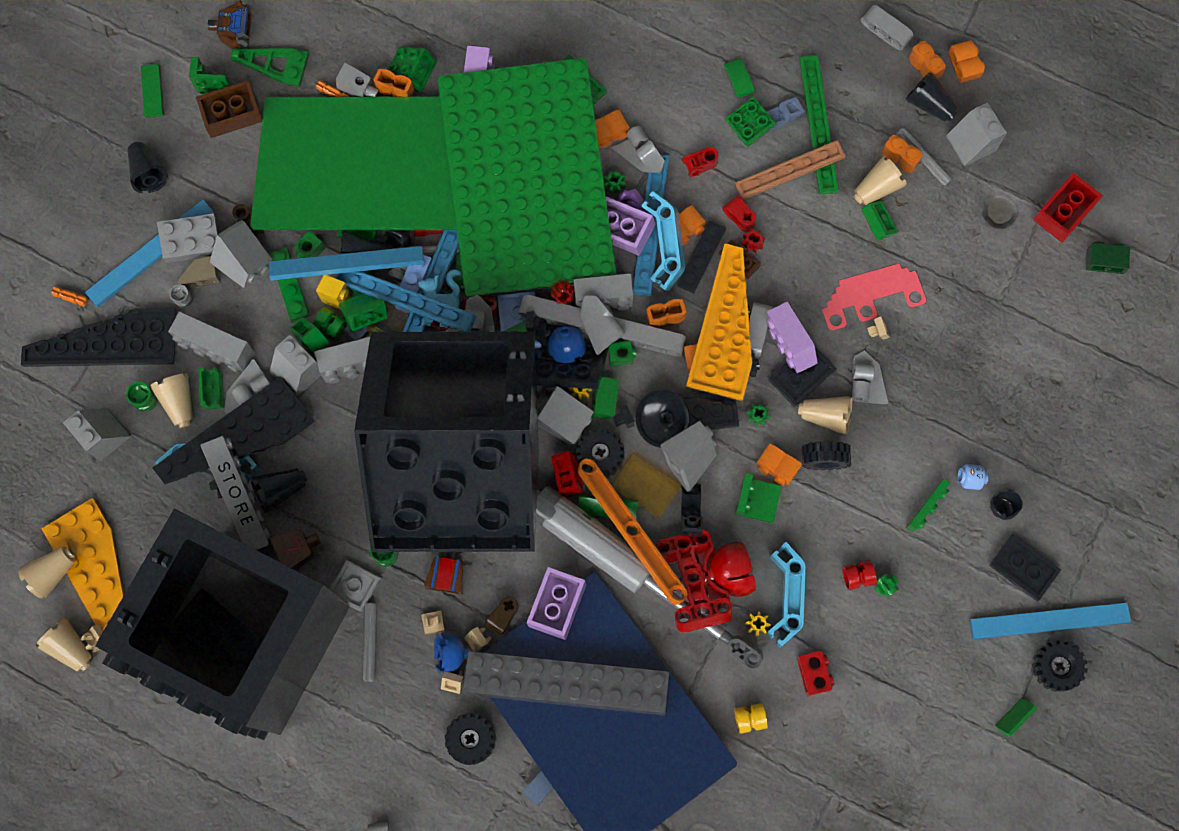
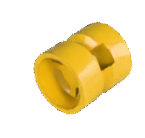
M762 703L753 704L749 709L746 706L734 708L739 734L751 732L752 728L756 731L767 729V719Z

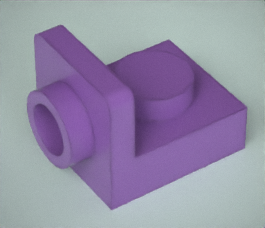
M636 189L624 190L619 194L617 201L643 212L645 211L642 207L645 201Z

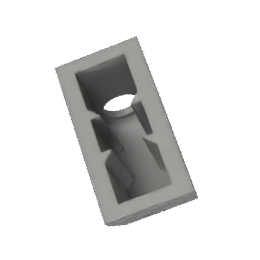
M347 63L343 64L336 77V88L341 93L344 92L350 97H377L379 89L371 86L370 76Z

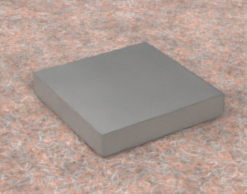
M346 560L330 591L348 606L362 613L365 609V604L369 602L381 578Z

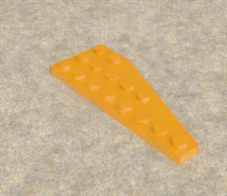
M724 244L686 387L743 401L752 366L743 248Z
M91 498L41 529L53 550L64 546L66 548L70 547L75 552L76 562L68 570L67 575L95 625L99 624L104 631L125 592L117 560L118 554L114 543V532L96 500Z

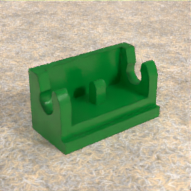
M212 367V370L198 368L200 405L205 410L224 408L222 371L215 367Z
M601 377L599 389H594L592 418L610 419V417L613 418L615 416L618 379Z

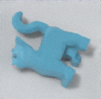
M450 270L446 275L447 284L453 289L452 294L436 293L439 285V275H436L435 278H427L419 282V287L425 296L459 308L460 286L453 280L455 276H461L459 270ZM424 317L422 318L421 325L430 326L433 320ZM440 323V327L448 328L447 325Z

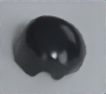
M387 230L384 236H387L385 243L388 244V248L410 247L411 240L405 230Z
M1013 490L999 491L990 500L991 511L994 516L1002 520L1013 519L1023 507L1020 495Z

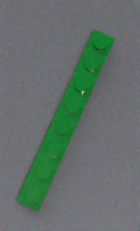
M818 55L800 57L799 59L812 150L831 143ZM834 163L815 170L819 195L838 193Z

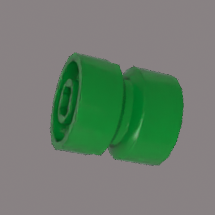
M323 307L316 315L313 325L321 333L326 332L328 337L338 341L345 333L344 329L348 326V323L343 316H335L334 311Z
M134 382L126 390L127 400L141 412L151 411L158 403L157 397L144 382Z
M370 547L371 557L380 566H391L398 559V552H371Z

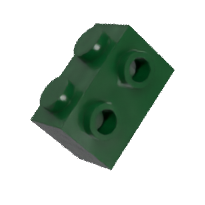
M1097 241L1087 248L1086 270L1124 274L1129 269L1130 247L1120 243L1109 245Z

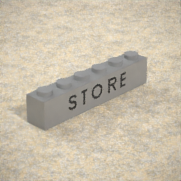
M222 435L201 444L200 446L242 543L254 550L269 545V539L272 538L268 527L264 528L263 514L261 510H257L255 507L256 498L253 492L249 493L246 486L249 485L248 479L245 474L240 472L239 467H241L238 456H234L231 451L234 447L230 438Z

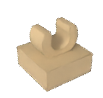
M882 317L875 318L876 325L867 328L871 337L879 335L883 340L890 338Z
M441 610L421 615L426 635L445 631Z
M99 624L92 626L80 638L81 641L86 640L88 644L85 647L86 650L91 649L93 653L100 650L95 647L103 632Z
M476 627L464 637L473 652H480L491 640V637L484 638L482 635L486 630L485 628L479 630Z
M460 671L458 675L452 672H444L441 689L460 694L463 684V672Z

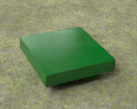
M754 96L725 118V121L747 148L776 126L775 121Z

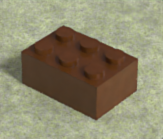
M249 80L196 97L205 128L211 138L262 122L263 118Z

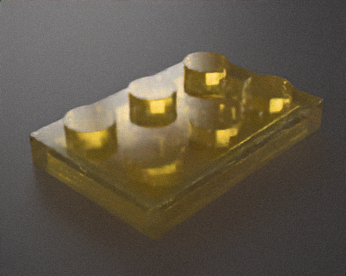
M635 455L631 456L612 484L616 491L629 499L638 500L639 506L659 519L681 488L679 484Z

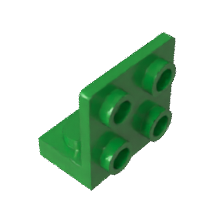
M400 46L388 70L395 75L408 77L412 81L414 89L422 92L437 60L425 48Z
M191 57L189 78L197 93L204 95L231 86L226 75L208 74L199 57Z
M361 294L339 303V308L352 331L388 318L382 298L376 299L366 294Z
M745 473L735 515L774 523L781 486L752 479V474Z

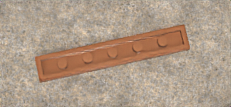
M836 140L737 181L735 186L740 197L745 200L845 158V154L839 141Z

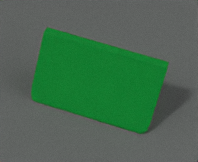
M882 200L870 202L862 208V213L877 241L898 233Z
M1020 699L995 727L1005 737L1012 736L1035 712L1037 706L1025 699Z

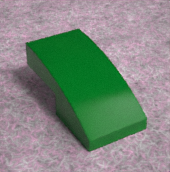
M741 59L724 64V70L731 81V87L737 98L755 93L749 74Z

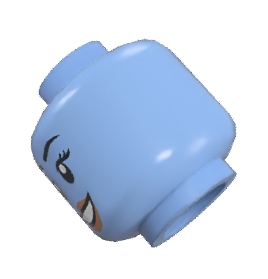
M965 464L959 469L957 480L965 489L980 490L988 482V473L985 472L984 467L981 465Z

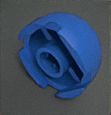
M562 326L556 328L548 338L549 355L553 356L557 362H574L576 357L580 356L581 358L586 351L584 336L575 327Z
M438 632L440 637L435 638L434 659H438V664H435L437 672H452L461 666L464 658H467V647L463 645V641L459 636L448 632Z

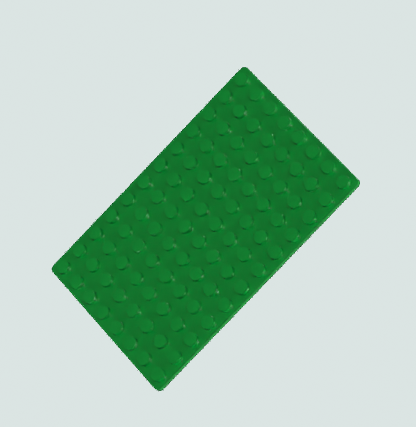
M579 58L439 76L438 85L466 296L472 297L476 294L480 296L549 287L559 282L558 280H566L573 284L574 279L616 275L587 60Z
M267 97L264 101L251 228L253 230H457L440 97Z

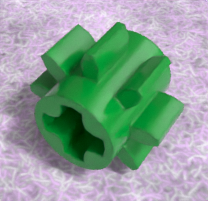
M609 170V175L604 176V181L606 182L604 188H609L611 194L616 191L620 193L621 187H626V183L623 182L625 175L621 176L619 170L617 172Z
M762 403L756 407L752 404V411H747L746 415L750 416L748 423L753 422L755 427L758 424L765 426L766 421L764 419L768 420L771 417L766 414L769 407H762ZM755 413H761V418L759 416L755 417Z
M886 573L876 580L878 586L874 588L880 596L885 594L886 597H889L899 589L896 585L899 583V580L894 574L889 576Z

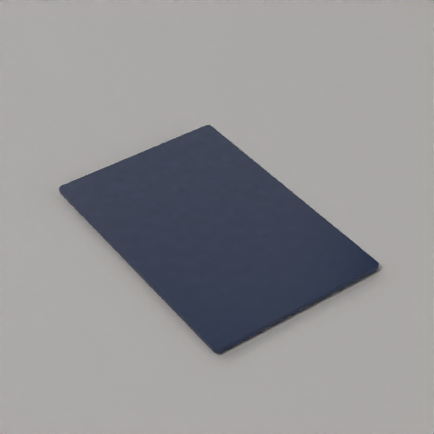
M591 573L583 579L586 581V588L566 640L530 628L527 625V621H525L483 653L669 672L666 714L655 715L500 698L490 699L583 831H652L737 766V761L596 573Z

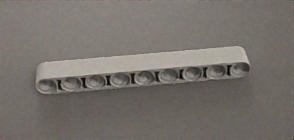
M523 295L518 315L526 318L528 311H534L537 318H540L541 321H547L548 324L559 327L572 326L580 332L587 334L580 317L581 308L562 303L557 304L554 301L531 295ZM614 317L626 332L616 340L617 342L631 341L633 346L672 356H682L686 340L684 335Z

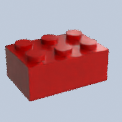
M1072 173L1033 220L1063 243L1103 195L1075 173Z

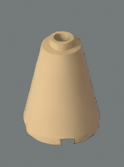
M884 156L857 186L853 197L858 204L863 203L867 205L904 188L907 182L905 179L901 181L900 176L902 174L890 159L886 160V156Z
M182 373L164 378L161 384L157 382L150 385L151 390L175 426L179 425V428L191 425L190 421L193 420L188 374Z
M843 396L804 400L799 405L798 414L806 421L840 434H847L851 422L850 412H852L853 398Z
M63 546L21 566L18 569L21 581L26 580L28 585L25 587L33 595L41 599L43 597L46 598L76 562V554L70 547L66 548Z
M64 617L57 622L58 627L50 628L35 646L77 672L82 670L84 672L92 664L90 661L92 656L86 650L84 643L80 640L69 620Z

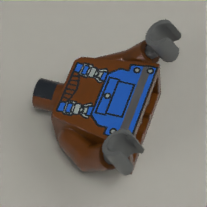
M239 0L229 7L219 10L218 20H208V30L217 31L220 41L231 49L249 46L252 15L246 6L253 5V0Z

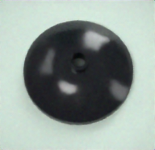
M657 390L651 392L638 405L636 411L637 429L642 438L652 446L661 448V444L690 427L691 417L686 402L672 391ZM667 415L670 416L669 422L666 420Z

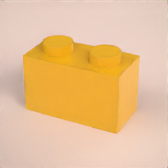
M323 275L316 292L322 303L340 310L339 303L350 299L351 294L345 282L328 275Z

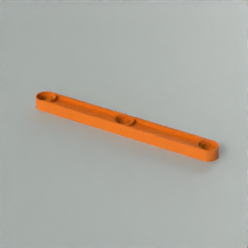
M583 459L578 466V474L667 599L674 605L682 604L687 598L686 588L596 463L591 459ZM589 465L592 471L585 472L582 466ZM627 527H633L636 530V534H629ZM675 590L679 591L682 594V599H676L672 592Z

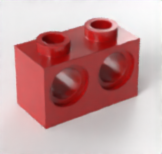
M566 451L551 456L559 493L569 497L585 492L582 478L578 474L576 455Z
M817 651L797 657L807 697L833 690L834 680L832 674H828L827 671L829 662L826 654L823 655L822 651ZM814 658L818 661L817 669L809 666V659ZM815 678L823 680V688L820 689L814 685Z

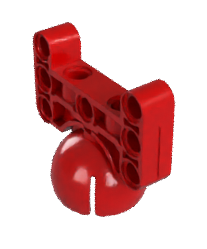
M703 530L701 537L677 535L661 539L655 545L667 563L677 561L684 587L687 590L690 606L679 608L675 612L676 628L680 632H691L730 621L733 615L729 596L744 597L756 591L755 578L753 575H749L753 570L751 561L743 542H730L715 552L710 533ZM691 579H697L696 582H690ZM706 589L708 590L710 598L707 597ZM722 608L727 609L725 612H720L719 610ZM702 613L708 614L706 617L699 616ZM683 618L689 619V620L686 621V622H681V621H680V620L683 619Z

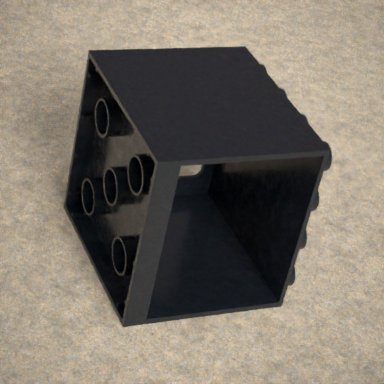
M371 332L354 428L371 552H535L539 439L534 332Z
M174 508L95 647L107 653L102 662L107 667L124 675L128 674L135 678H141L140 684L159 694L164 693L174 698L175 696L179 698L176 702L179 705L199 715L202 713L208 717H215V724L234 734L239 733L246 737L248 735L255 739L257 737L265 740L269 732L281 735L350 607L319 582ZM209 556L287 595L284 604L242 680L231 696H224L152 658L164 636L163 634L169 628Z

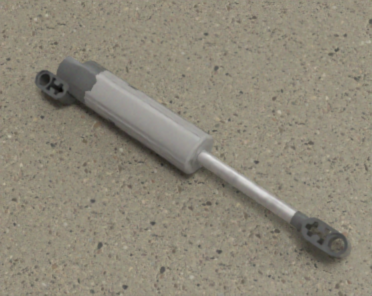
M538 485L536 522L566 542L574 550L633 593H637L645 585L676 609L690 606L687 601L680 605H674L667 599L626 541L589 516L585 511L549 485L544 489ZM672 592L673 596L676 599H682L676 593ZM703 613L699 615L701 617H706V615H704ZM719 625L704 628L727 645L728 652L747 667L757 668L761 664L763 652L746 638L740 635L733 636ZM739 642L741 644L740 648L736 650L734 646ZM746 648H748L749 650L746 652L745 656H743V652ZM749 654H756L759 658V661H750Z

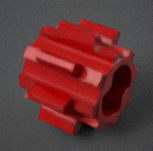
M750 229V233L743 234L745 240L742 241L741 245L747 248L746 252L753 251L756 253L757 249H763L764 245L762 242L765 241V237L760 235V230L756 232Z
M558 280L559 282L552 285L553 291L551 296L555 298L557 304H567L568 301L574 299L572 294L575 292L574 286H570L569 281Z

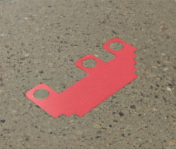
M895 264L840 280V286L835 288L836 293L831 295L832 300L827 302L828 307L823 308L822 311L828 328L830 330H837L847 325L842 310L844 308L854 306L859 320L864 322L877 317V311L873 303L875 299L903 291L908 306L916 307L925 304L926 297L917 272H909L908 268L902 269L900 264ZM914 291L921 294L920 302L913 303L909 298L910 293ZM863 306L871 307L872 315L869 317L862 316L860 313ZM836 314L842 318V323L839 326H833L830 323L832 315Z

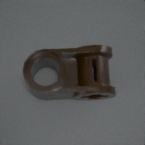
M238 204L233 208L232 214L237 222L244 221L254 236L258 233H264V230H253L251 228L252 213L246 205ZM246 212L244 217H238L240 213Z
M512 597L503 598L489 616L485 625L502 636L519 609L517 601ZM512 601L514 609L505 611V603H511Z

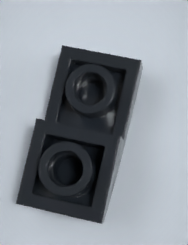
M528 311L526 314V330L534 332L535 340L548 347V338L553 329L549 327L547 321H541L540 318H537L534 311Z

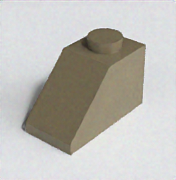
M204 255L199 259L193 260L178 280V284L184 285L187 289L220 283L218 268L210 263L211 256Z

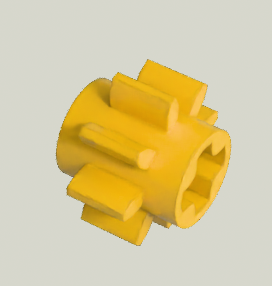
M568 387L569 391H573L571 396L579 398L580 402L584 397L589 398L587 392L592 391V389L583 388L582 392H578V388Z
M760 611L755 617L750 614L751 621L745 622L746 625H750L748 633L753 631L756 637H758L759 632L765 635L767 632L764 628L771 626V624L766 623L768 616H760ZM756 620L763 624L759 629L756 628V625H753Z

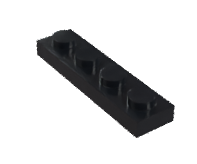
M709 220L678 282V287L693 294L695 293L726 231L725 227Z

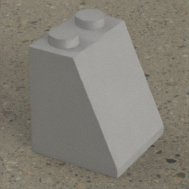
M987 102L971 110L947 134L946 138L965 167L996 152L1007 132Z
M242 220L217 234L210 258L212 265L243 288L254 284L260 277H265L269 273V262L272 261V258Z
M291 335L286 337L275 348L270 374L275 379L281 377L298 398L321 376L318 364Z
M558 386L545 387L537 399L538 427L567 444L577 443L582 437L581 432L584 427L590 424L593 411Z
M107 408L78 410L63 422L86 452L99 461H102L131 437Z
M700 421L661 444L668 467L687 492L693 488L717 456L715 451L716 443L711 437L713 433L708 426L704 427Z

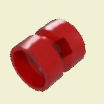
M871 560L861 561L857 566L854 563L842 566L844 582L849 591L859 589L861 585L864 587L876 585V574Z

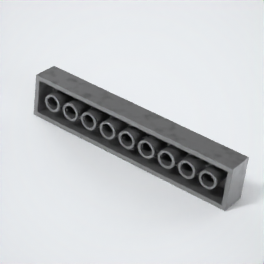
M468 651L463 692L471 696L665 715L669 672Z

